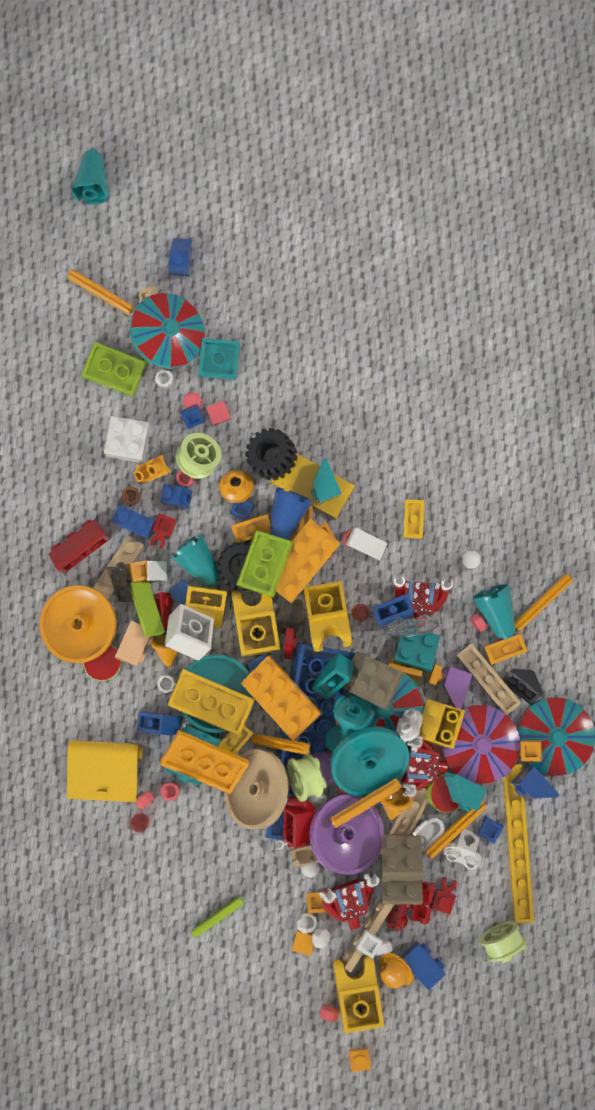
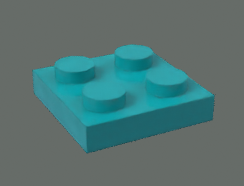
M202 338L198 376L236 380L240 342Z
M403 625L393 662L431 673L440 635Z

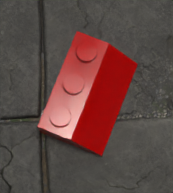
M90 519L82 524V529L78 532L73 531L66 537L67 540L62 544L59 542L54 545L48 555L58 571L67 573L111 538L97 520Z

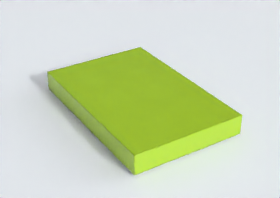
M94 342L81 377L134 397L148 362Z
M256 530L237 586L274 598L293 542Z

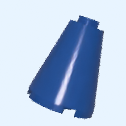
M276 487L269 534L288 540L313 500H309V498L292 491L286 492L284 488Z

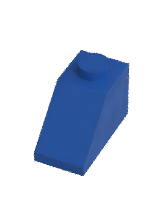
M173 238L169 256V271L171 275L190 276L192 239Z
M409 594L372 607L378 626L384 630L403 623L415 612Z
M139 711L137 731L159 735H176L181 728V716Z
M525 766L511 782L515 787V792L521 797L558 798L560 796L535 767Z

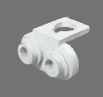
M413 708L407 709L403 717L399 718L396 733L405 742L406 746H408L409 741L419 735L423 719L420 711Z
M431 818L428 821L424 819L413 830L412 834L414 836L421 835L422 852H424L444 833L445 828L443 822L438 818Z
M464 829L460 833L458 844L449 843L444 848V855L449 861L461 863L467 869L473 870L479 867L482 857L476 851L480 835ZM464 836L472 837L474 843L469 846L466 845Z

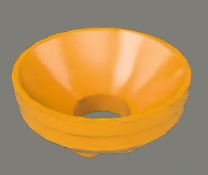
M235 469L228 471L222 476L219 490L226 501L241 503L252 495L254 483L247 472ZM233 478H239L241 484L235 487L230 484V481Z

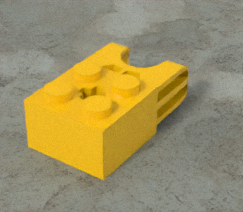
M342 581L304 587L314 652L322 651L323 641L331 635L341 638L344 647L352 646Z
M238 590L232 591L231 596L241 658L279 652L280 645L272 598L261 594L259 604L248 606L243 602L241 593ZM255 630H258V632L262 633L263 636H260L259 639H256V637L252 634L255 633Z
M365 954L363 957V969L357 976L347 975L340 959L333 960L344 1033L384 1027L374 960ZM359 1003L365 1005V1007H362V1011H358L356 1008Z

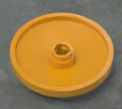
M65 587L48 599L41 612L40 633L42 640L48 650L63 661L70 663L92 661L105 653L115 637L117 621L113 606L101 592L91 587Z

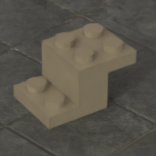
M356 651L352 660L354 668L351 680L342 688L387 710L404 673Z
M382 835V904H422L423 860L421 835Z

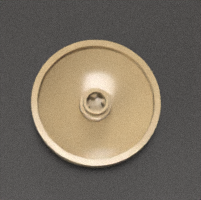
M252 749L240 755V757L249 760V765L231 794L225 792V802L230 816L239 826L245 829L261 830L272 825L281 815L288 796V779L285 768L276 755L266 750Z

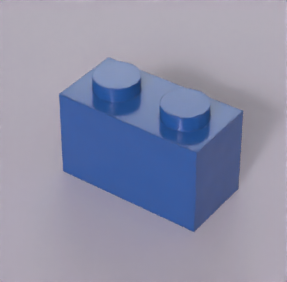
M119 505L111 522L149 540L156 521Z
M417 940L400 957L408 964L412 973L429 991L446 975L443 969L445 965L438 957L434 959L430 955L432 951L424 942L420 944Z

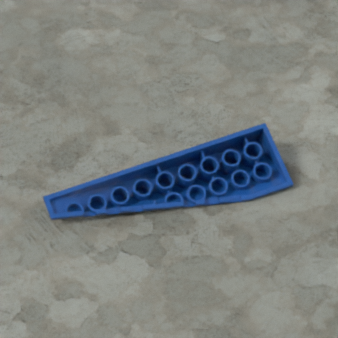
M297 642V647L293 651L289 677L322 712L295 740L308 743L310 745L308 754L311 755L324 751L326 747V733L335 726L334 723L336 721L333 713L336 700L332 696L326 699L314 691L312 687L326 664L338 653L350 661L353 660L355 653L323 647L322 651L314 652L312 644ZM342 687L338 690L348 696V690ZM280 727L278 738L291 740ZM280 749L276 750V756L282 762L286 774L288 760H299L305 755ZM288 779V796H287V798H288L289 796H290V797H295V798H297V797L295 796V794L293 793V791H292V788H291V786H290L289 779ZM284 809L279 818L266 828V838L284 840Z

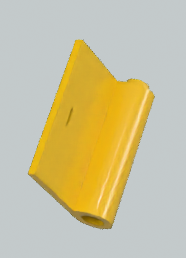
M69 740L67 749V799L136 802L139 759H143L144 749L140 747L139 743Z

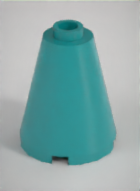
M95 149L84 152L71 188L72 196L80 202V199L86 201V204L91 205L102 204L106 202V198H109L103 156Z
M198 533V538L193 536L177 548L179 551L176 554L172 552L170 556L205 587L208 585L213 587L220 581L218 579L220 577L203 535Z
M495 585L486 592L484 589L473 595L474 603L496 636L503 640L511 638L516 630L511 588L509 585Z

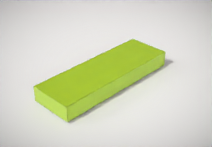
M149 581L130 583L129 588L144 637L163 635L165 631Z
M237 896L193 927L191 931L193 937L197 938L244 904L242 896Z

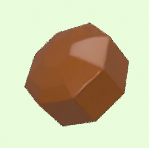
M129 486L123 490L121 497L125 504L134 506L140 502L141 494L137 488Z

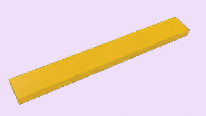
M522 763L515 764L512 770L503 777L513 918L518 923H533L534 911L525 797L519 796L511 783L523 770Z

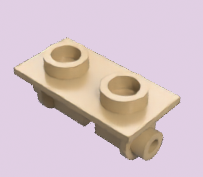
M311 844L290 849L294 867L298 866L300 868L310 865L311 857H314L315 863L319 862L312 851Z

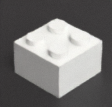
M111 416L104 454L111 458L144 463L151 425L148 422Z
M180 604L169 616L165 646L199 661L211 649L214 619Z

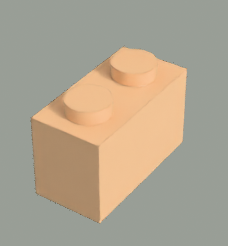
M131 621L115 658L135 667L138 663L142 664L146 655L143 650L146 645L150 646L154 636L144 637L141 625Z

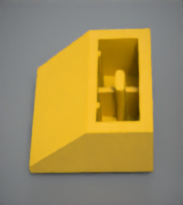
M188 585L185 606L213 618V627L221 628L227 591Z
M427 699L418 736H421L422 739L431 744L454 749L465 710Z

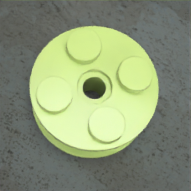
M192 433L186 436L176 452L177 465L186 475L194 479L210 476L221 460L219 445L213 438L203 433Z
M305 754L299 760H288L287 775L292 791L297 799L304 802L309 796H321L323 789L326 788V782L320 772L319 760L313 758L310 754Z
M506 921L488 929L480 936L479 944L485 947L488 961L506 963L513 958V955L527 947L526 938L521 936L518 931V922Z

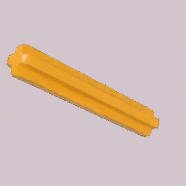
M74 269L69 271L67 275L69 280L125 314L130 315L132 313L133 305Z
M568 574L563 575L514 621L515 630L521 631L573 582L572 578Z
M253 734L251 736V742L255 745L300 754L309 753L310 745L308 743L261 734Z
M393 779L330 818L332 824L337 828L402 788L400 782L397 779Z
M482 801L478 811L470 809L469 812H465L425 850L426 855L433 859L486 810V804Z

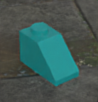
M327 458L323 459L313 482V490H311L314 501L318 500L320 504L341 496L340 488Z
M338 653L326 664L312 689L326 699L330 698L351 680L354 663Z
M445 772L444 777L452 801L459 804L458 808L469 812L470 809L478 811L486 789L457 774Z

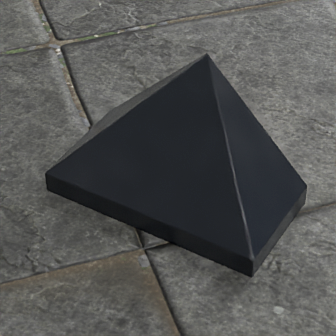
M512 669L502 679L508 688L530 705L534 704L543 694L533 670Z

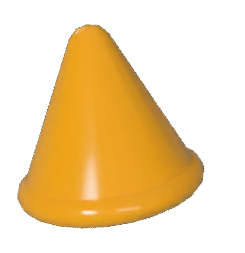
M165 634L152 639L151 646L155 649L164 665L169 668L172 666L178 651L165 646Z
M403 788L381 801L390 820H394L412 805V797L403 796L406 793V790Z

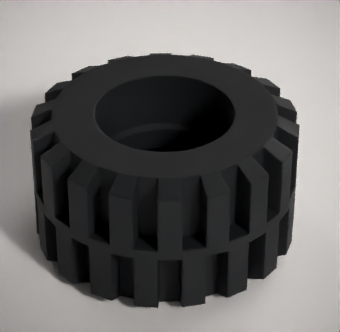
M269 428V431L261 429L262 432H256V436L254 438L251 437L249 439L251 443L246 446L248 450L245 452V456L248 458L246 459L247 463L259 476L264 477L266 480L271 478L278 480L279 476L282 479L285 477L284 474H290L292 472L290 470L291 467L294 468L296 465L294 461H297L298 456L296 453L298 452L295 444L279 429ZM280 447L279 454L274 460L264 462V455L270 448Z
M240 541V543L234 542L232 545L226 546V549L220 553V558L217 561V571L222 581L228 587L238 591H247L248 589L237 586L239 577L232 573L230 565L235 557L239 555L247 556L251 543H245L244 541Z

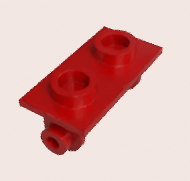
M159 592L154 594L157 609L160 611L159 615L164 631H167L169 616L172 613L173 599L170 592Z
M422 881L423 902L422 904H413L411 921H419L425 925H428V922L431 921L430 915L435 883Z
M394 904V906L398 907V910H390L386 920L388 923L387 927L395 928V932L405 929L409 919L407 914L412 909L413 904Z

